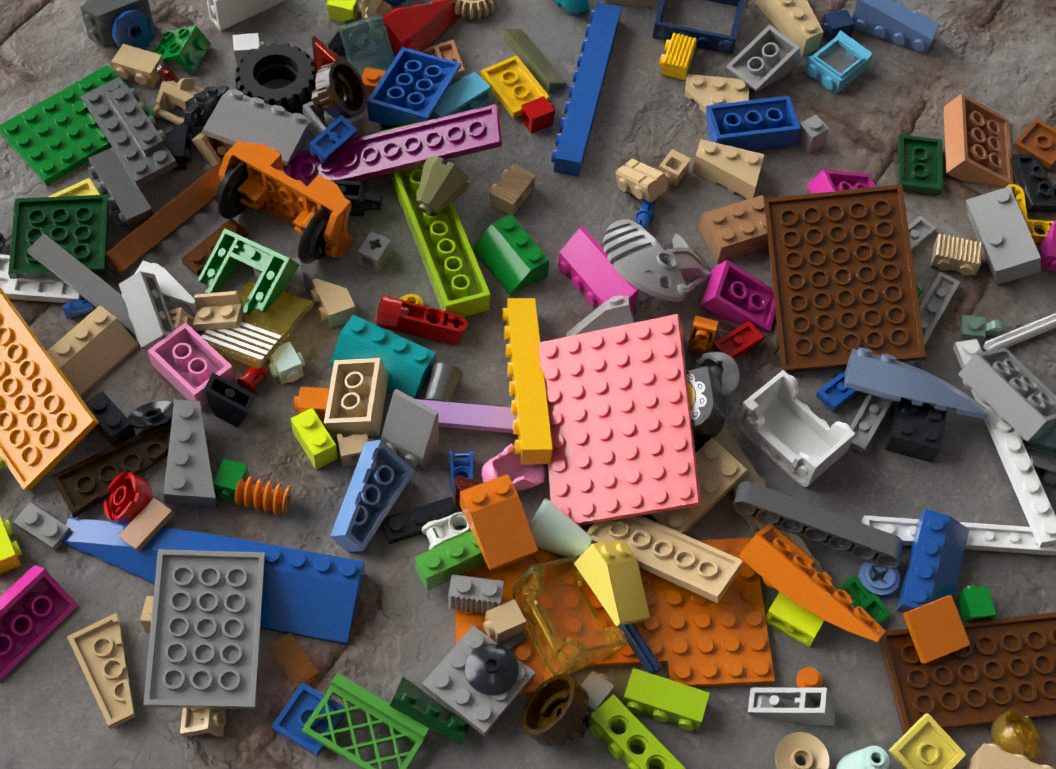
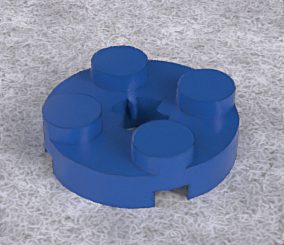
M130 9L114 17L112 21V36L119 47L122 44H126L142 50L148 49L149 43L152 39L154 40L156 33L154 22L142 11ZM133 26L135 28L138 27V31L135 32L134 37H132V34H129V31Z

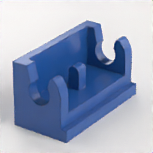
M341 115L309 143V153L313 157L317 155L320 158V163L324 164L330 155L348 139H352L355 136L357 129Z

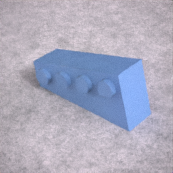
M858 0L852 17L855 22L854 30L927 54L939 23L917 11L911 12L900 1L895 3L892 0Z
M381 439L365 442L330 535L347 552L363 551L415 472Z

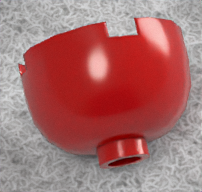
M125 472L120 473L108 487L107 491L111 494L109 501L104 499V513L108 519L116 522L131 523L153 499L152 488L140 476L130 472L129 474Z

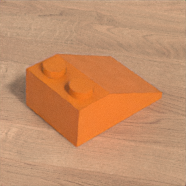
M508 474L460 491V507L490 571L538 553V548L520 498Z

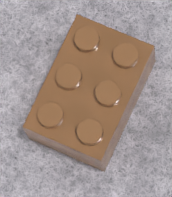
M763 195L702 213L698 230L717 264L768 248Z

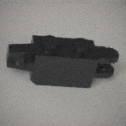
M228 86L206 87L204 91L194 94L192 98L185 101L186 109L183 111L184 125L205 127L222 95L230 88Z
M331 179L338 185L345 199L351 201L349 216L364 217L365 211L381 210L382 195L366 191V185L362 182Z

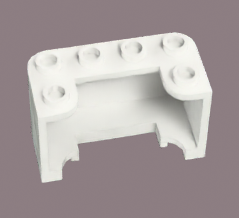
M782 370L743 402L737 424L741 432L800 486L807 487L848 451L855 433L846 423L838 421L830 428L825 420L817 417L808 405L796 398L799 392L797 380Z

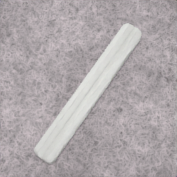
M1056 313L988 340L983 345V348L986 351L1003 347L1007 348L1056 328Z

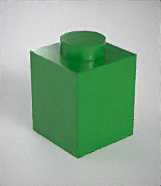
M227 459L222 460L213 483L216 496L225 501L235 500V492L240 478L243 477L244 482H246L250 476L247 464Z
M967 586L956 599L963 622L990 620L996 616L988 586Z

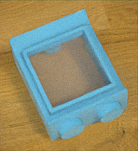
M840 30L833 40L814 55L808 57L804 72L821 83L825 88L837 94L868 69L873 53Z

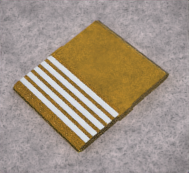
M249 281L239 293L244 305L256 284L255 281ZM283 291L265 313L261 312L260 309L252 310L251 314L244 313L240 328L206 330L201 337L220 355L255 368H261L313 307L314 301Z

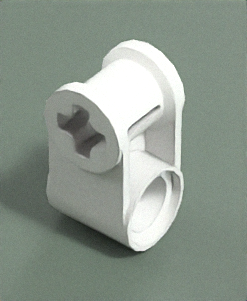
M462 512L431 521L422 527L423 534L429 540L430 550L471 531ZM459 525L466 527L465 529L460 531L454 529Z

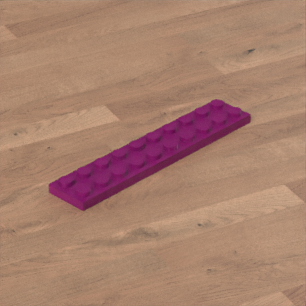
M494 104L347 140L327 158L324 164L320 163V158L317 155L313 157L309 150L298 152L286 166V174L296 181H302L307 186L318 174L326 179L360 181L422 166L429 156H439L443 160L501 147L499 109Z

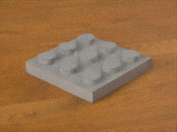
M473 625L424 680L422 688L485 736L535 677V672L517 659L519 667L518 677L508 691L499 695H485L474 690L465 676L466 660L477 647L484 644L497 643ZM490 662L487 664V667L494 669L497 665L494 662Z

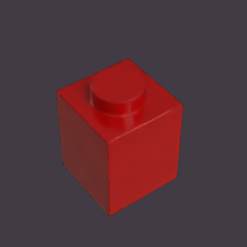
M544 96L521 105V120L531 134L553 125L555 108Z

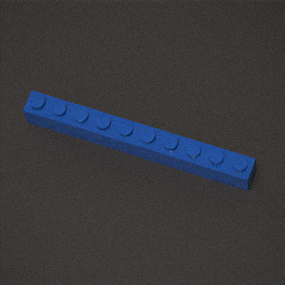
M597 2L596 9L591 10L589 22L592 23L587 25L585 37L588 38L587 40L583 39L581 52L584 53L583 55L579 54L577 67L580 68L574 72L573 82L575 86L571 85L569 91L571 101H566L564 114L567 115L561 119L560 130H562V134L558 133L555 146H558V149H553L551 162L555 163L554 172L580 176L620 22L621 6Z

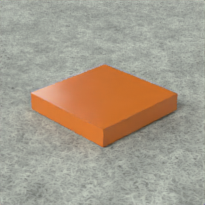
M951 595L903 613L921 663L930 662L970 645Z

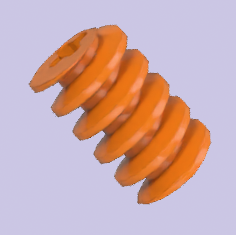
M249 476L246 482L241 477L236 488L234 502L239 506L244 503L247 508H251L254 505L255 510L258 511L263 508L266 513H270L273 510L275 515L279 516L282 512L284 515L291 500V486L288 485L285 491H282L281 483H278L275 489H272V481H268L264 487L261 478L258 479L256 484H253V476Z

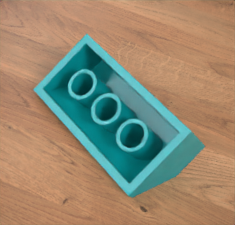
M352 315L339 335L330 365L334 366V360L381 358L389 372L386 391L393 394L397 389L416 399L430 378L431 365L436 363V352Z

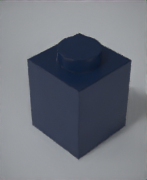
M847 9L824 14L820 26L823 30V36H825L829 43L838 35L840 30L851 37L855 22Z

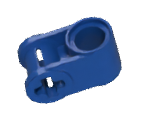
M449 450L451 490L455 496L460 497V491L473 487L474 450L469 452Z

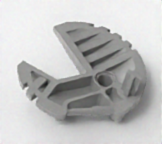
M629 219L615 221L604 234L603 244H606L604 252L609 254L607 259L609 262L614 263V269L630 284L649 294L643 304V307L647 308L648 312L656 311L662 300L682 302L694 287L699 284L705 285L709 280L710 273L702 257L693 246L677 233L672 238L674 248L664 250L657 240L641 225ZM694 279L693 282L685 285L684 280Z

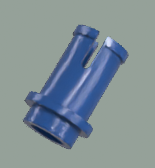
M88 300L74 303L67 301V304L63 305L66 319L71 318V320H74L76 316L89 314L94 311L93 304Z

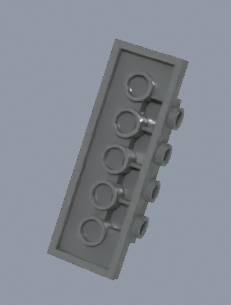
M120 77L80 96L82 102L138 187L178 166L165 145L168 142L162 130H156L158 125L152 115L147 117L149 112L145 104L137 102L139 97L134 88L128 89Z

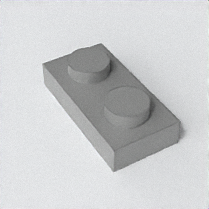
M29 503L14 521L17 527L54 551L62 544V539L71 530L68 526L32 503Z

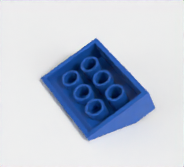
M402 47L367 100L368 120L387 126L428 121L461 68V63Z

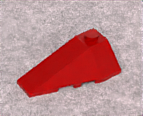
M437 0L423 5L416 4L413 7H400L381 17L392 54L397 56L402 47L418 52L424 51L459 18V15L454 10V0Z

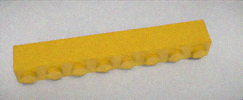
M507 298V306L502 308V322L507 324V326H504V340H508L505 354L506 358H510V362L507 363V375L512 377V381H509V395L514 396V400H511V415H516V420H513V434L518 436V440H515V454H519L520 464H550L552 440L544 372L540 366V336L535 298Z

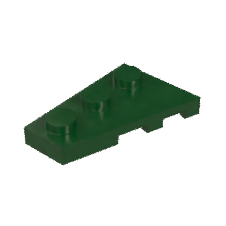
M405 677L401 678L389 706L461 745L467 735L469 725Z

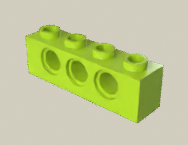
M614 694L590 715L589 729L592 734L598 739L602 738L609 745L608 749L611 754L617 759L621 758L627 764V769H649L652 765H656L661 769H686ZM619 726L624 730V733L617 735L612 732L611 728ZM639 746L643 753L634 754L631 752L630 747Z

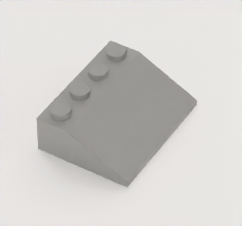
M229 89L222 95L203 128L202 134L231 145L241 140L244 143H258L275 148L282 155L283 165L287 166L304 146L311 120L306 119L302 114L287 112L281 106L266 104L260 98L245 96L239 90Z
M1003 347L976 353L958 373L963 379V383L968 388L974 389L980 395V400L987 406H991L997 412L1000 420L1009 423L1015 429V434L1022 440L1028 442L1037 439L1056 426V395L1007 348Z

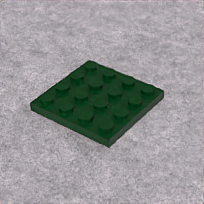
M108 194L15 199L8 269L10 279L58 277L27 253L28 249L43 234L48 236L94 274H106L110 201Z

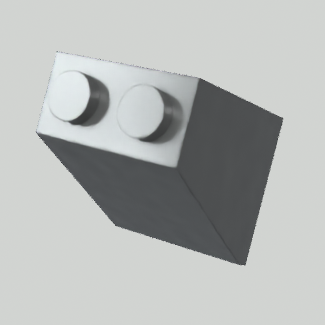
M88 0L80 7L88 37L93 42H98L103 46L115 43L112 36V21L120 13L136 9L152 19L148 0ZM133 26L129 34L134 35L138 31V27L135 28Z

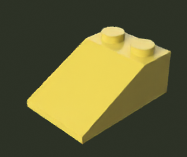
M623 540L592 544L574 564L615 625L621 626L648 620L650 615L640 570L630 546Z

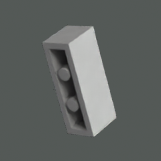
M140 271L119 284L122 292L121 297L127 306L129 319L134 326L136 339L141 348L150 349L175 330L155 274Z

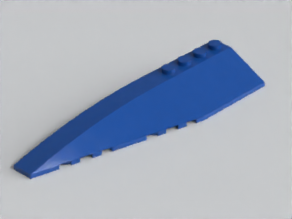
M68 518L66 526L71 530L62 539V544L89 556L93 555L109 565L113 564L122 568L124 572L131 575L135 574L142 577L144 581L155 585L158 549L265 553L260 629L348 645L365 578L364 561L162 527L140 552H137L118 536L130 523Z

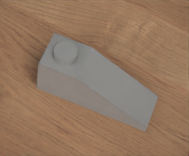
M618 295L605 301L569 330L566 337L636 323L629 296L623 297Z
M750 688L748 714L804 725L834 726L837 700L828 688Z

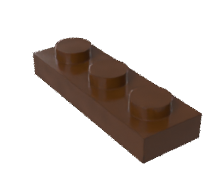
M231 218L181 258L182 264L194 274L200 276L224 228L245 238L248 236L247 230Z

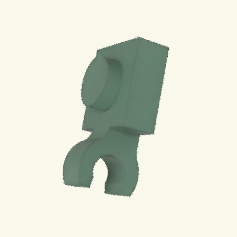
M962 315L960 319V339L984 341L986 336L996 338L1000 336V331H1003V321L994 320L985 323V317Z

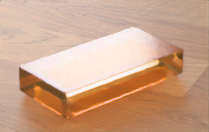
M290 632L268 646L269 652L296 689L302 682L307 685L320 676L316 667Z

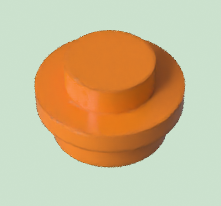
M806 667L798 672L796 684L799 688H821L823 678L816 669Z

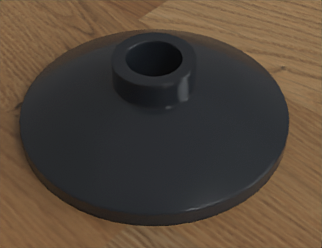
M162 400L144 404L133 410L128 419L132 422L134 428L150 429L159 426L172 418L174 403Z
M490 643L477 647L470 653L465 663V676L468 683L474 690L485 695H499L508 691L518 677L519 667L516 657L508 648L499 644ZM494 662L497 667L490 669L487 667V664Z

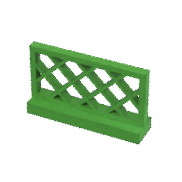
M337 673L331 682L330 688L302 728V733L362 769H376L373 765L377 764L378 768L382 769L381 763L397 760L399 769H407L419 748L429 736L430 728L390 707L388 702ZM332 695L343 700L345 709L329 712L327 703ZM325 707L326 713L320 714ZM359 710L364 712L368 723L352 726L350 713ZM346 714L349 727L333 731L330 717ZM327 718L330 732L318 734L311 729L315 721ZM384 724L389 727L390 737L375 739L373 726ZM369 728L372 741L356 744L354 731ZM350 732L353 746L344 748L338 746L335 735ZM407 738L415 743L411 751L399 754L396 740ZM392 741L395 755L380 759L377 745ZM373 746L376 760L368 762L361 760L358 749ZM406 758L403 764H401L400 759Z

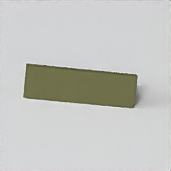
M521 29L504 30V40L548 93L566 86L567 83Z

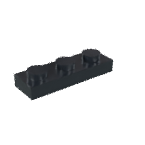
M449 497L385 517L381 525L388 544L421 535L423 534L422 527L425 524L458 513L453 498Z

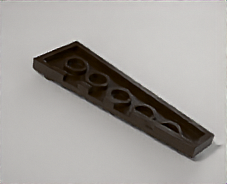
M172 418L159 426L152 427L51 475L73 518L110 495L111 493L107 491L108 487L120 473L125 472L129 474L130 472L138 476L168 456Z

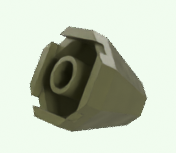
M429 156L424 163L417 194L418 208L427 215L431 213L438 214L464 193L470 185L467 174L451 162H448L447 165L441 163L443 158L439 156Z

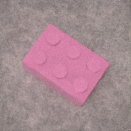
M186 322L148 350L152 366L188 401H200L201 408L208 403L202 392L212 373L232 383L236 381L232 365Z

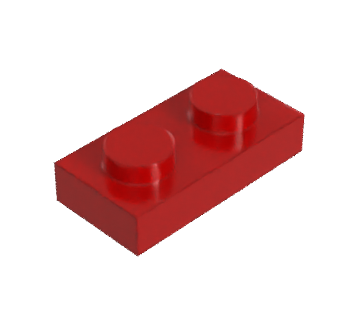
M748 321L714 341L712 348L716 352H723L735 359L763 342L764 336Z

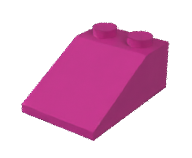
M824 169L807 185L811 194L876 187L870 174Z
M728 260L712 269L700 307L718 318L741 325L750 321L757 330L768 333L771 330L776 314L773 288Z

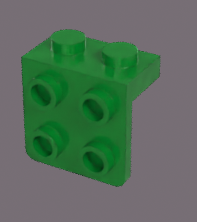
M196 25L182 27L181 29L165 32L162 35L160 44L153 50V53L162 55L163 62L176 60L189 75L195 73L211 43Z

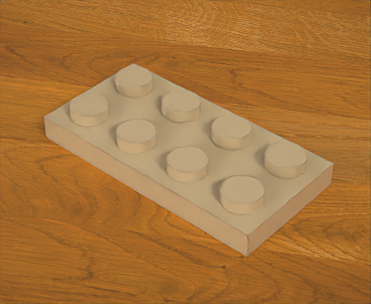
M713 438L695 453L701 505L649 514L659 524L685 534L748 474V470Z

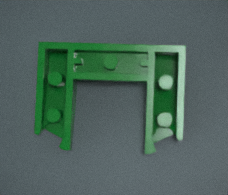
M224 228L198 280L201 283L208 282L210 287L205 293H217L239 262L251 266L262 273L241 312L251 314L252 310L260 309L261 312L265 313L285 290L300 264Z

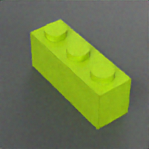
M633 668L622 704L632 713H645L651 715L656 721H669L678 724V727L683 730L692 731L694 729L698 731L710 693Z

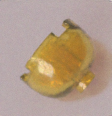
M1011 708L997 717L991 727V744L998 745L1003 751L1013 755L1020 754L1026 756L1031 762L1043 756L1044 750L1039 749L1038 742L1042 740L1041 735L1028 715L1022 717L1019 714L1018 708Z

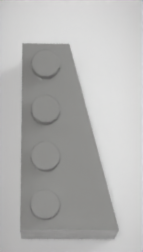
M174 399L164 485L165 504L216 507L200 401Z

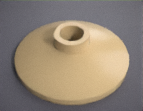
M795 732L785 736L779 742L775 751V763L777 769H828L829 754L824 744L817 737L805 732ZM797 758L803 759L804 762H805V765H804V766L798 765V764L796 763V759H797Z

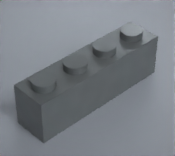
M113 147L88 158L91 166L88 168V172L93 181L98 180L99 183L97 185L101 194H108L111 210L118 212L116 215L121 226H126L131 233L153 215L151 206Z

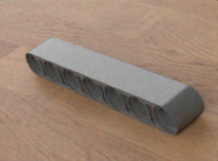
M741 482L738 485L733 509L737 513L765 524L771 523L776 528L885 568H896L899 566L903 541L900 537L752 482Z

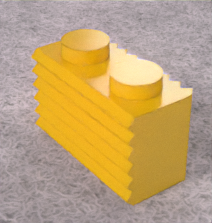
M673 33L671 40H666L664 47L666 55L662 54L660 57L659 67H662L661 74L686 80V75L695 53L697 39Z

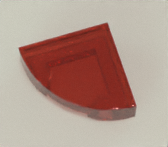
M160 64L155 69L164 81L179 82L174 72Z

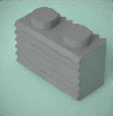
M452 574L448 595L449 609L452 610L454 608L456 611L459 609L460 611L465 610L471 613L475 611L476 614L478 612L483 614L490 609L500 606L502 604L504 581Z

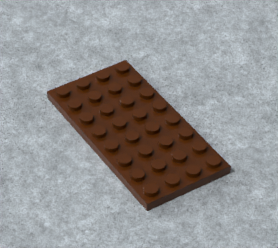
M1056 612L963 622L962 624L970 645L927 663H921L909 629L886 631L879 639L903 735L924 714H929L943 730L1056 717Z

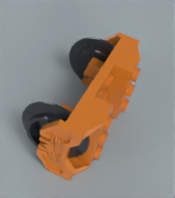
M238 140L224 155L218 173L220 184L217 190L218 211L223 218H235L247 206L257 210L261 208L295 227L294 231L302 235L298 246V258L304 264L320 260L326 255L342 258L355 243L354 236L347 231V219L351 211V201L345 199L334 181L326 179L319 174L308 186L302 181H296L284 172L280 152L264 144L244 143Z

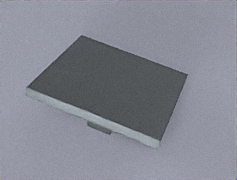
M1029 449L1028 454L1032 465L1046 469L1043 475L1044 482L1054 485L1056 481V457Z

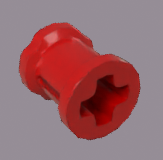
M251 362L249 369L243 376L237 379V383L241 388L255 393L257 390L256 386L262 379L267 378L268 371L261 364Z

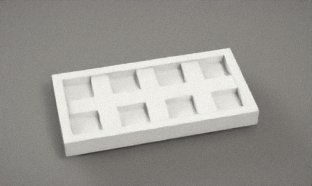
M0 254V288L8 299L67 303V301L74 303L82 300V295L59 277L10 279L8 275L10 255Z

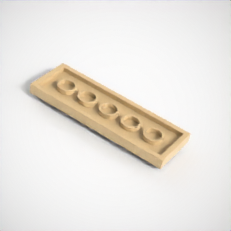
M641 515L594 523L587 531V534L593 538L592 544L623 540L632 549V553L637 559L640 568L716 603L720 601L743 568V560Z

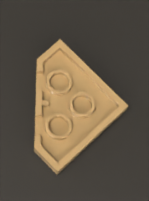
M687 74L685 96L690 100L696 101L700 105L699 108L706 114L707 105L749 101V86L741 79Z

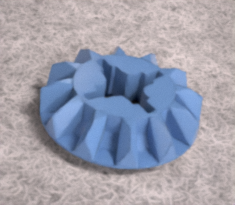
M865 561L859 571V580L871 592V595L875 593L883 597L886 594H892L896 590L900 582V575L897 568H885ZM875 574L878 576L885 574L882 582L880 580L872 581Z

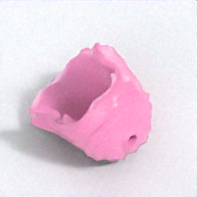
M510 444L502 453L484 464L481 476L483 477L482 482L485 483L508 474L516 491L544 483L546 469L544 464H520V456L515 454V446Z

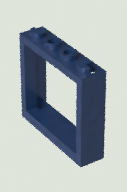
M661 0L652 38L663 41L671 40L673 33L696 38V47L733 54L745 0H706L737 7L731 36L664 23L663 19L668 0Z

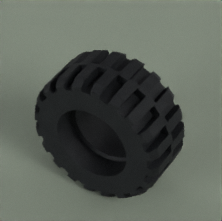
M271 43L269 46L264 44L259 46L257 50L252 49L249 51L248 56L245 55L236 67L235 83L237 90L243 92L245 96L260 98L266 104L281 106L287 112L303 115V105L312 101V91L316 89L317 68L310 55L305 51L301 52L299 47H290L286 43L282 45ZM276 79L293 82L286 87L277 89L262 86Z

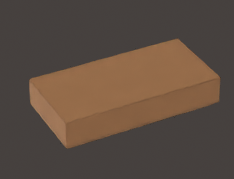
M153 498L118 536L126 544L140 552L174 516V513L171 509Z

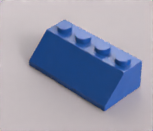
M790 96L706 106L708 140L711 142L748 151L795 146L797 144L801 127Z
M925 509L919 516L896 611L905 613L948 595H951L954 599L969 529L953 517Z

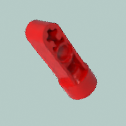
M383 294L375 325L391 331L456 345L462 340L467 327V321L459 314Z

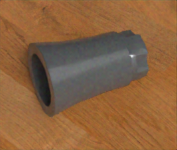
M432 364L425 400L452 402L456 389L463 377V372L450 364Z

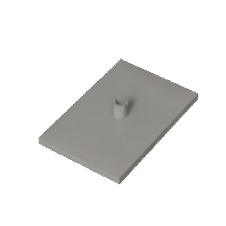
M158 549L144 707L255 709L265 553Z

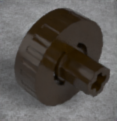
M336 60L321 66L316 74V89L312 91L311 99L314 106L320 109L324 108L334 119L341 115L345 119L360 115L366 106V90L363 80L355 67L345 60Z
M559 674L549 678L529 698L522 714L521 723L523 730L539 744L548 747L563 742L567 737L571 740H580L589 729V723L584 719L589 704L587 691L569 675Z

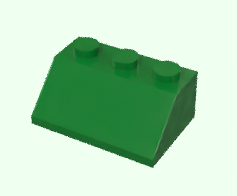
M511 214L492 223L473 246L472 250L510 296L548 276L549 259Z

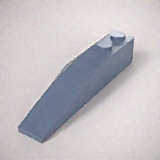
M859 347L858 350L852 348L844 374V386L846 388L895 401H900L901 397L912 401V404L919 406L928 402L935 409L943 411L952 407L954 408L953 411L958 414L987 419L988 413L985 407L948 382L922 369L897 361L896 357L892 355L882 354V356L872 354V351L866 348Z

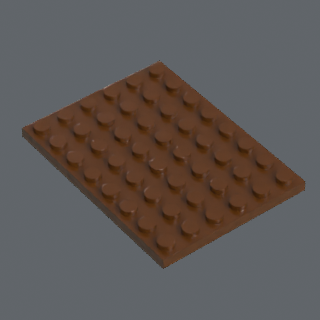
M902 184L764 199L782 370L788 373L847 367L852 348L858 350L859 347L872 351V354L882 356V354L892 355L900 362L926 359Z

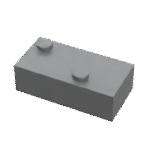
M1010 186L966 200L968 218L978 242L983 243L982 252L996 285L1041 272V257Z

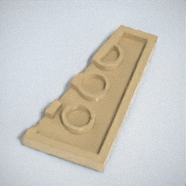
M116 612L67 636L110 730L136 717L119 616Z

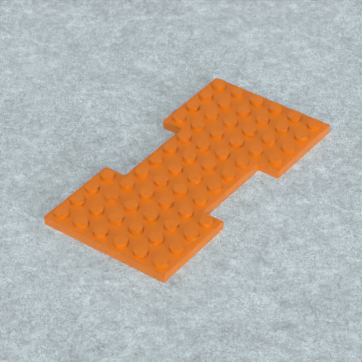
M752 538L698 541L739 558V554ZM538 548V553L490 571L486 563L461 575L504 581L502 604L515 599L526 620V627L523 633L527 636V640L513 648L511 652L518 660L535 672V677L519 696H531L546 680L553 676L564 674L563 669L642 666L621 631L615 625L577 568L556 569L553 552ZM743 564V568L720 601L716 603L639 567L650 618L646 621L636 622L634 625L660 665H667L669 680L694 688L774 684L775 678L760 577L756 571L749 570ZM455 610L456 644L473 625L487 635L483 626L486 617L485 612L483 614L480 612L476 614L475 611L471 613L465 610Z

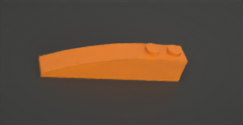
M768 524L756 533L738 557L743 560L744 566L762 576V580L766 585L776 588L796 604L821 619L875 642L886 632L862 607L857 606L855 608L852 605L851 596L845 590L836 589L831 582L833 578L827 572L820 573L813 566L816 561L773 524Z

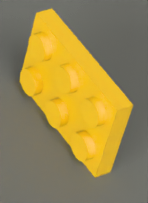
M517 55L481 70V78L491 86V91L512 118L521 115L522 104L542 96L548 102L550 101V96Z

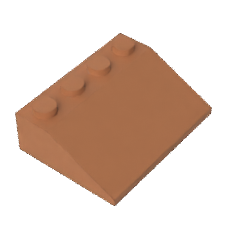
M961 93L943 107L946 173L962 182L1002 187L1013 184L1012 163L1010 161L1012 157L1009 119Z

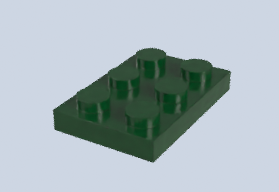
M899 134L897 140V185L902 184L904 191L941 195L943 190L942 139Z

